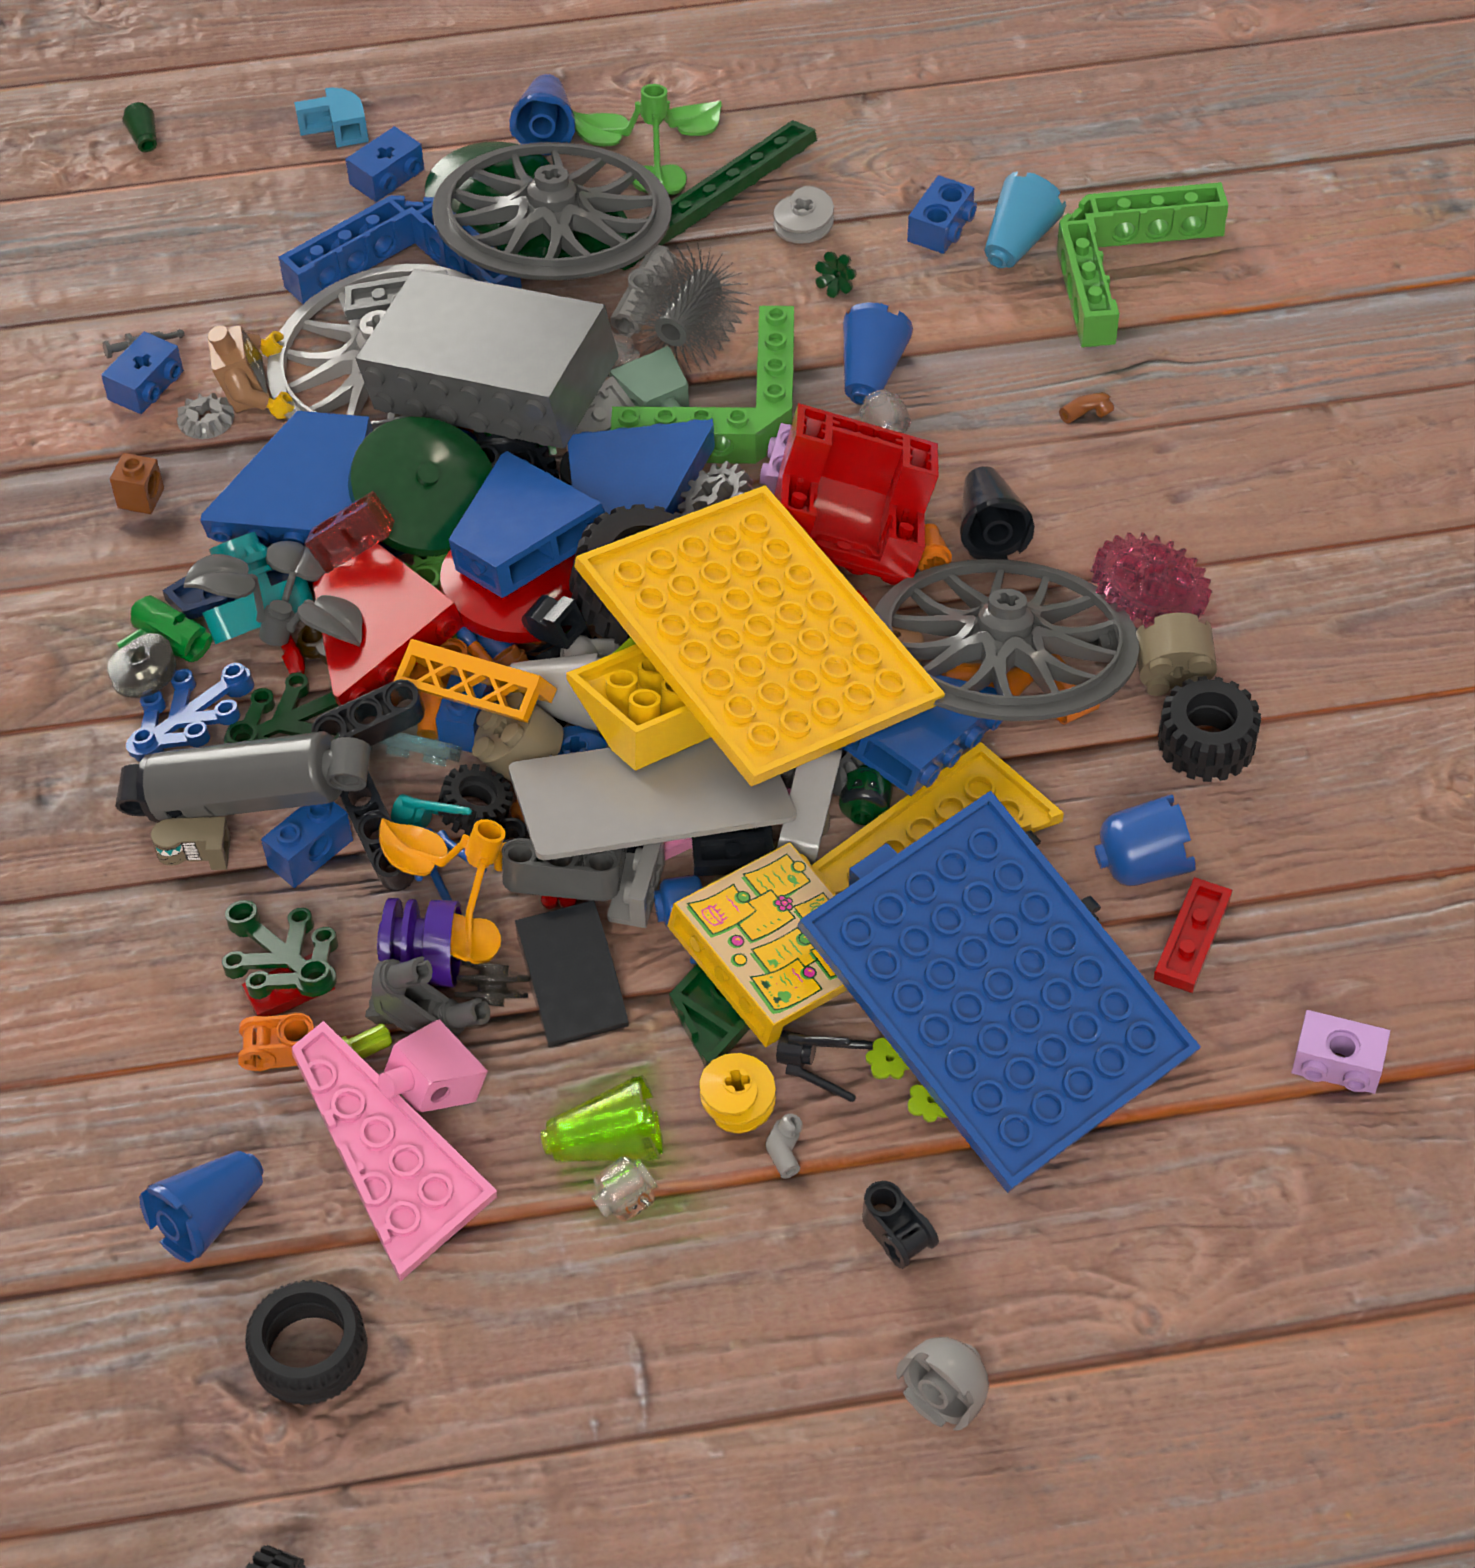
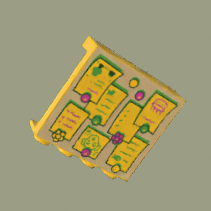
M790 842L673 904L667 927L765 1047L779 1040L785 1025L847 991L843 983L797 926L800 919L836 896L833 888L828 883H824L812 869L806 856L799 854Z

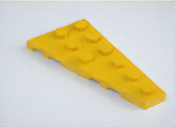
M980 742L962 755L952 768L946 767L940 771L939 776L930 787L926 788L923 786L912 796L907 795L812 864L811 867L824 883H828L837 895L849 887V869L884 844L888 843L897 853L901 852L989 791H992L1024 832L1029 830L1036 832L1062 823L1064 812Z

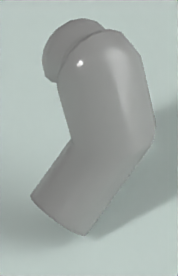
M790 1113L785 1114L776 1121L765 1143L768 1154L780 1176L784 1179L796 1175L800 1170V1165L792 1150L799 1138L803 1124L797 1115Z

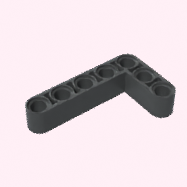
M513 839L505 843L502 848V882L506 889L515 893L607 901L613 899L620 890L627 848L541 860L536 857L531 839Z

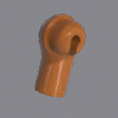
M1104 392L1077 397L1060 408L1059 415L1065 423L1070 424L1092 409H1095L1098 417L1103 418L1114 411L1115 407L1109 400L1111 397Z

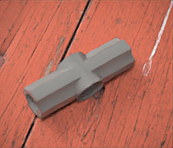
M657 245L646 254L639 268L631 271L629 274L628 288L611 316V326L620 335L631 337L633 334L639 333L633 330H641L643 324L631 321H646V319L626 310L644 312L632 304L633 301L642 302L634 292H643L644 295L645 292L640 283L651 284L647 274L658 275L653 265L665 268L660 256L674 264L667 251L668 247Z

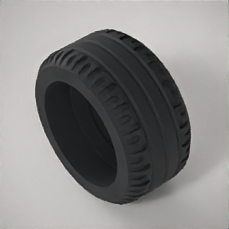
M302 1280L299 1283L295 1281L292 1284L288 1283L285 1287L281 1286L279 1289L273 1290L272 1294L269 1293L266 1298L262 1299L261 1304L259 1303L256 1309H254L245 1335L247 1356L257 1381L275 1398L295 1405L298 1403L300 1405H312V1403L326 1402L327 1399H333L336 1395H340L341 1391L347 1390L352 1385V1381H355L361 1373L368 1350L366 1330L360 1310L355 1302L340 1288L318 1280L316 1282H313V1280ZM306 1318H323L334 1322L344 1330L342 1340L337 1349L327 1359L316 1365L302 1368L289 1367L277 1362L270 1356L276 1337L283 1329L296 1321Z

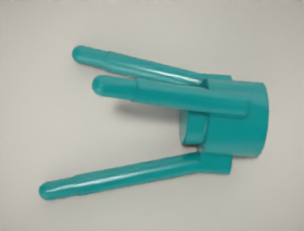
M401 794L393 804L391 820L398 824L426 828L431 821L432 814L438 815V811L470 815L472 809L459 805L420 800Z

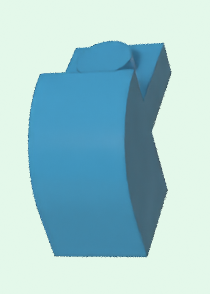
M325 88L326 97L294 102L301 136L333 131L336 147L369 142L362 102L353 92L342 88Z

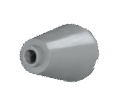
M592 653L511 663L510 667L540 675L557 688L552 703L537 699L536 704L554 718L589 730L598 731L597 726L566 680V673L606 657L607 654Z

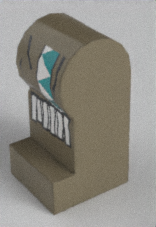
M226 817L170 818L158 822L151 831L152 843L157 858L163 864L173 866L184 861H209L211 870H227L231 836Z

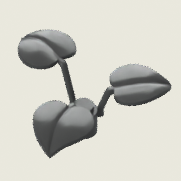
M280 541L269 546L266 554L268 565L278 572L288 573L289 576L282 600H273L265 609L257 576L248 574L249 567L247 563L239 558L223 554L206 556L198 560L185 577L184 588H198L219 596L243 598L253 592L257 608L256 621L262 622L259 637L269 645L283 646L287 644L290 634L295 632L296 624L299 620L320 632L358 647L361 645L362 614L359 608L352 602L336 596L323 595L318 597L315 602L309 599L305 600L298 607L296 614H294L292 606L288 603L296 576L308 581H318L328 571L329 559L327 555L315 546H304L302 543L294 541Z

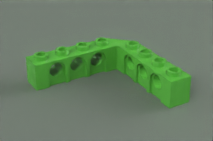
M1222 182L1087 194L1079 202L1078 208L1072 214L1067 213L1059 221L1057 255L1081 347L1116 344L1119 310L1116 299L1111 298L1109 290L1110 277L1105 275L1103 268L1104 255L1103 251H1099L1098 247L1224 236L1229 205Z
M759 306L756 407L612 406L611 430L622 427L651 426L658 423L688 422L694 419H713L715 447L706 463H724L728 461L735 464H756L767 456L770 438L777 437L780 424L792 425L794 306Z

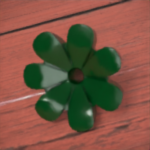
M834 252L825 253V262L818 261L815 265V270L822 274V276L815 280L816 285L820 289L828 286L827 296L831 298L836 297L840 290L844 294H848L853 289V284L850 280H853L857 275L856 270L849 266L851 263L850 256L842 254L838 258Z

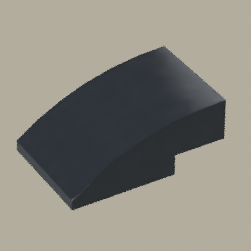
M594 900L515 920L517 940L549 1047L629 1026L614 964Z

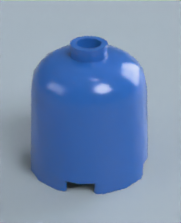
M1172 794L1108 816L1100 829L1101 844L1094 846L1100 869L1108 867L1112 877L1125 886H1138L1196 870L1195 858L1193 856L1186 858L1183 843L1191 841L1179 804L1173 806L1174 796Z

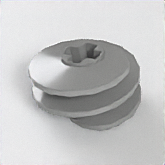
M803 186L797 189L791 196L782 199L775 206L773 213V225L777 235L786 241L797 244L811 243L823 238L829 233L834 222V205L831 197L819 188Z

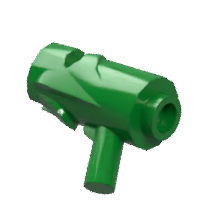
M149 595L137 600L131 608L130 621L137 630L117 642V645L122 653L127 655L144 643L151 645L159 643L161 644V650L192 663L204 656L210 648L213 639L212 635L206 631V628L186 618L182 612L177 611L160 599Z

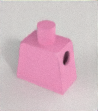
M439 1019L401 1039L393 1046L384 1073L379 1075L378 1085L385 1097L390 1098L401 1094L416 1111L427 1112L475 1102L488 1071Z

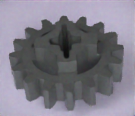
M725 461L721 468L714 463L711 465L710 472L705 473L701 470L696 481L690 480L688 482L691 489L681 493L680 496L685 502L679 504L678 509L682 512L681 515L683 516L753 490L754 488L751 485L754 481L737 463L732 466L728 461Z

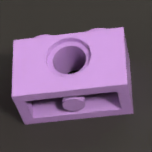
M1306 1010L1292 1073L1301 1075L1310 1081H1325L1345 1086L1354 1092L1365 1091L1375 1094L1382 1074L1391 1030ZM1334 1053H1339V1054H1342V1055H1344V1056H1346V1057H1339V1056L1335 1055Z

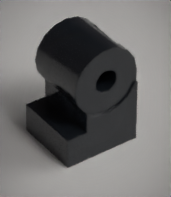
M548 595L540 596L521 619L526 630L535 638L566 650L587 628L575 600L562 596L559 601ZM562 626H572L570 631L565 634Z

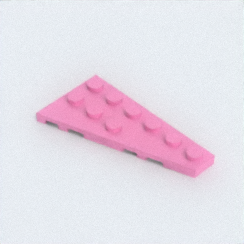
M323 1021L291 1047L292 1055L401 1282L496 1199L497 1190L400 1095L390 1098L385 1097L378 1085L379 1075Z

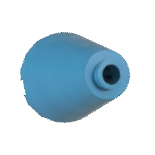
M1013 172L1006 177L984 249L988 261L997 268L1013 267L1063 216L1066 202L1061 203L1058 198L1061 192L1047 179L1029 172L1025 177L1016 176L1018 172Z

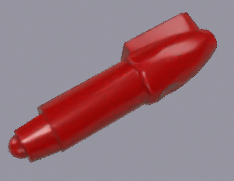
M290 634L288 643L280 646L284 653L281 657L289 674L297 672L304 674V657Z

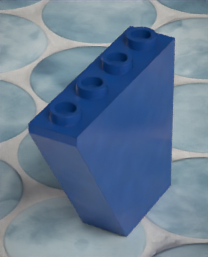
M296 411L201 514L200 521L207 537L224 543L248 533L256 532L259 542L263 545L280 541H294L302 543L304 546H315L328 552L352 551L359 518L350 500L348 476L351 463L359 445L373 431L369 416Z
M694 419L680 423H658L644 427H622L615 430L586 431L573 434L568 442L572 486L601 502L605 512L609 515L614 508L625 506L626 509H631V506L634 504H645V508L651 509L654 506L664 507L665 512L673 515L675 512L679 513L678 505L685 502L680 496L681 493L691 489L688 482L690 480L696 481L699 471L703 469L715 447L713 419Z
M506 451L499 457L449 538L455 570L504 598L574 555L583 531L589 524L594 522L595 518L605 513L604 507L597 499L584 494L572 485L564 483L550 473L544 472L526 460Z
M942 675L936 676L937 679L958 687L967 682ZM988 686L980 691L981 693L998 695L995 688ZM935 706L842 748L868 767L878 771L881 776L902 791L912 796L923 786L926 788L930 787L942 769L945 767L952 768L964 750L975 747L979 744L985 732L989 729L992 731L996 730L1003 721L977 718Z

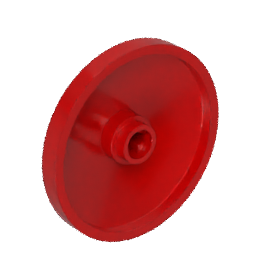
M450 550L441 566L440 591L455 602L464 627L473 633L488 639L507 643L540 642L541 640L535 638L526 630L521 621L522 616L542 595H548L557 601L562 596L572 597V593L569 590V580L576 553L514 592L501 598L456 571ZM568 625L562 626L564 632L568 631L572 627Z

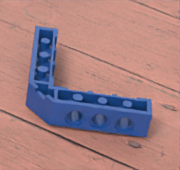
M390 195L278 257L284 287L302 304L335 282L366 271L413 244L421 248L439 266L459 271L477 281L522 289L521 278L484 269L467 261L450 249L435 229L432 217L434 197H424L423 202L405 201V196ZM461 226L471 236L480 235L471 226Z

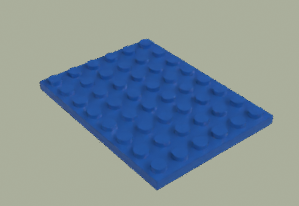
M989 791L800 919L797 925L1007 1193L1201 1048L992 791Z

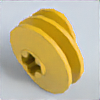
M733 1053L725 1054L712 1060L703 1069L699 1081L701 1103L704 1110L715 1120L718 1127L726 1132L741 1134L757 1129L768 1120L775 1106L776 1086L774 1076L766 1064L754 1056Z

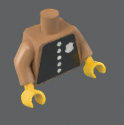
M219 325L209 331L208 344L212 371L235 413L253 407L261 410L269 408L274 417L284 419L285 414L294 410L295 407L287 403L293 400L290 394L286 392H280L274 400L269 398L262 354L259 351L261 349L262 353L268 358L271 355L280 353L283 345L277 342L284 338L282 333L273 331L265 339H261L258 334L246 333L242 326L226 328Z

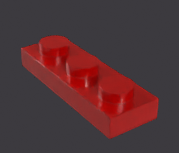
M1196 877L1193 878L1155 969L1153 980L1193 994L1230 903L1232 889Z

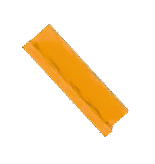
M413 639L409 642L394 681L403 679L412 682L419 692L528 723L537 699L552 703L557 690L540 675ZM417 661L422 666L429 668L430 672L417 680L410 679V674ZM448 673L461 677L462 682L450 689H445L440 677ZM482 683L493 686L494 691L479 699L476 698L473 686ZM511 692H521L525 695L519 710L508 706L505 698L506 695Z

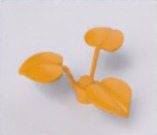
M382 818L379 826L381 849L387 860L394 867L405 873L427 876L432 872L434 865L439 867L446 866L465 848L468 863L477 868L465 917L454 913L451 955L465 962L470 961L473 964H484L491 961L500 948V932L492 921L473 918V912L485 868L494 863V869L502 871V848L507 843H503L506 835L504 828L492 820H479L474 824L470 836L463 834L460 842L447 853V846L438 834L419 826L398 824Z

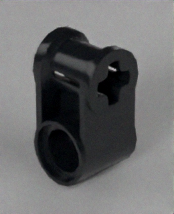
M877 1181L866 1189L862 1211L863 1224L881 1244L887 1256L897 1267L904 1269L910 1264L909 1259L927 1247L933 1249L939 1244L938 1235L932 1224L923 1214L918 1212L897 1185L889 1181ZM885 1204L892 1208V1210L880 1212L873 1208V1206Z

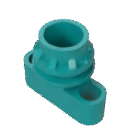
M256 532L248 533L210 548L209 552L211 555H229L247 563L249 567L248 574H254L258 578L264 609L273 600H282L287 580L271 586L266 573L274 569L266 561L268 548L259 542ZM298 576L295 578L288 602L292 606L294 614H296L298 607L305 600L309 599L315 602L307 580ZM253 592L247 597L235 598L234 601L202 613L215 645L261 627L262 623L256 621L257 608Z

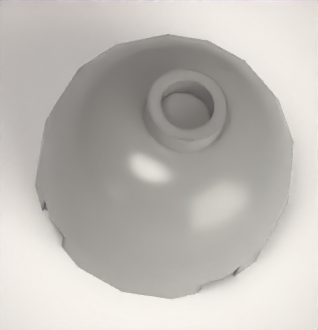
M949 1337L926 1339L912 1349L898 1363L896 1371L897 1380L904 1376L908 1386L903 1391L908 1402L919 1414L939 1427L949 1422L957 1424L953 1430L960 1431L970 1424L985 1404L989 1389L987 1371L979 1353L969 1344Z

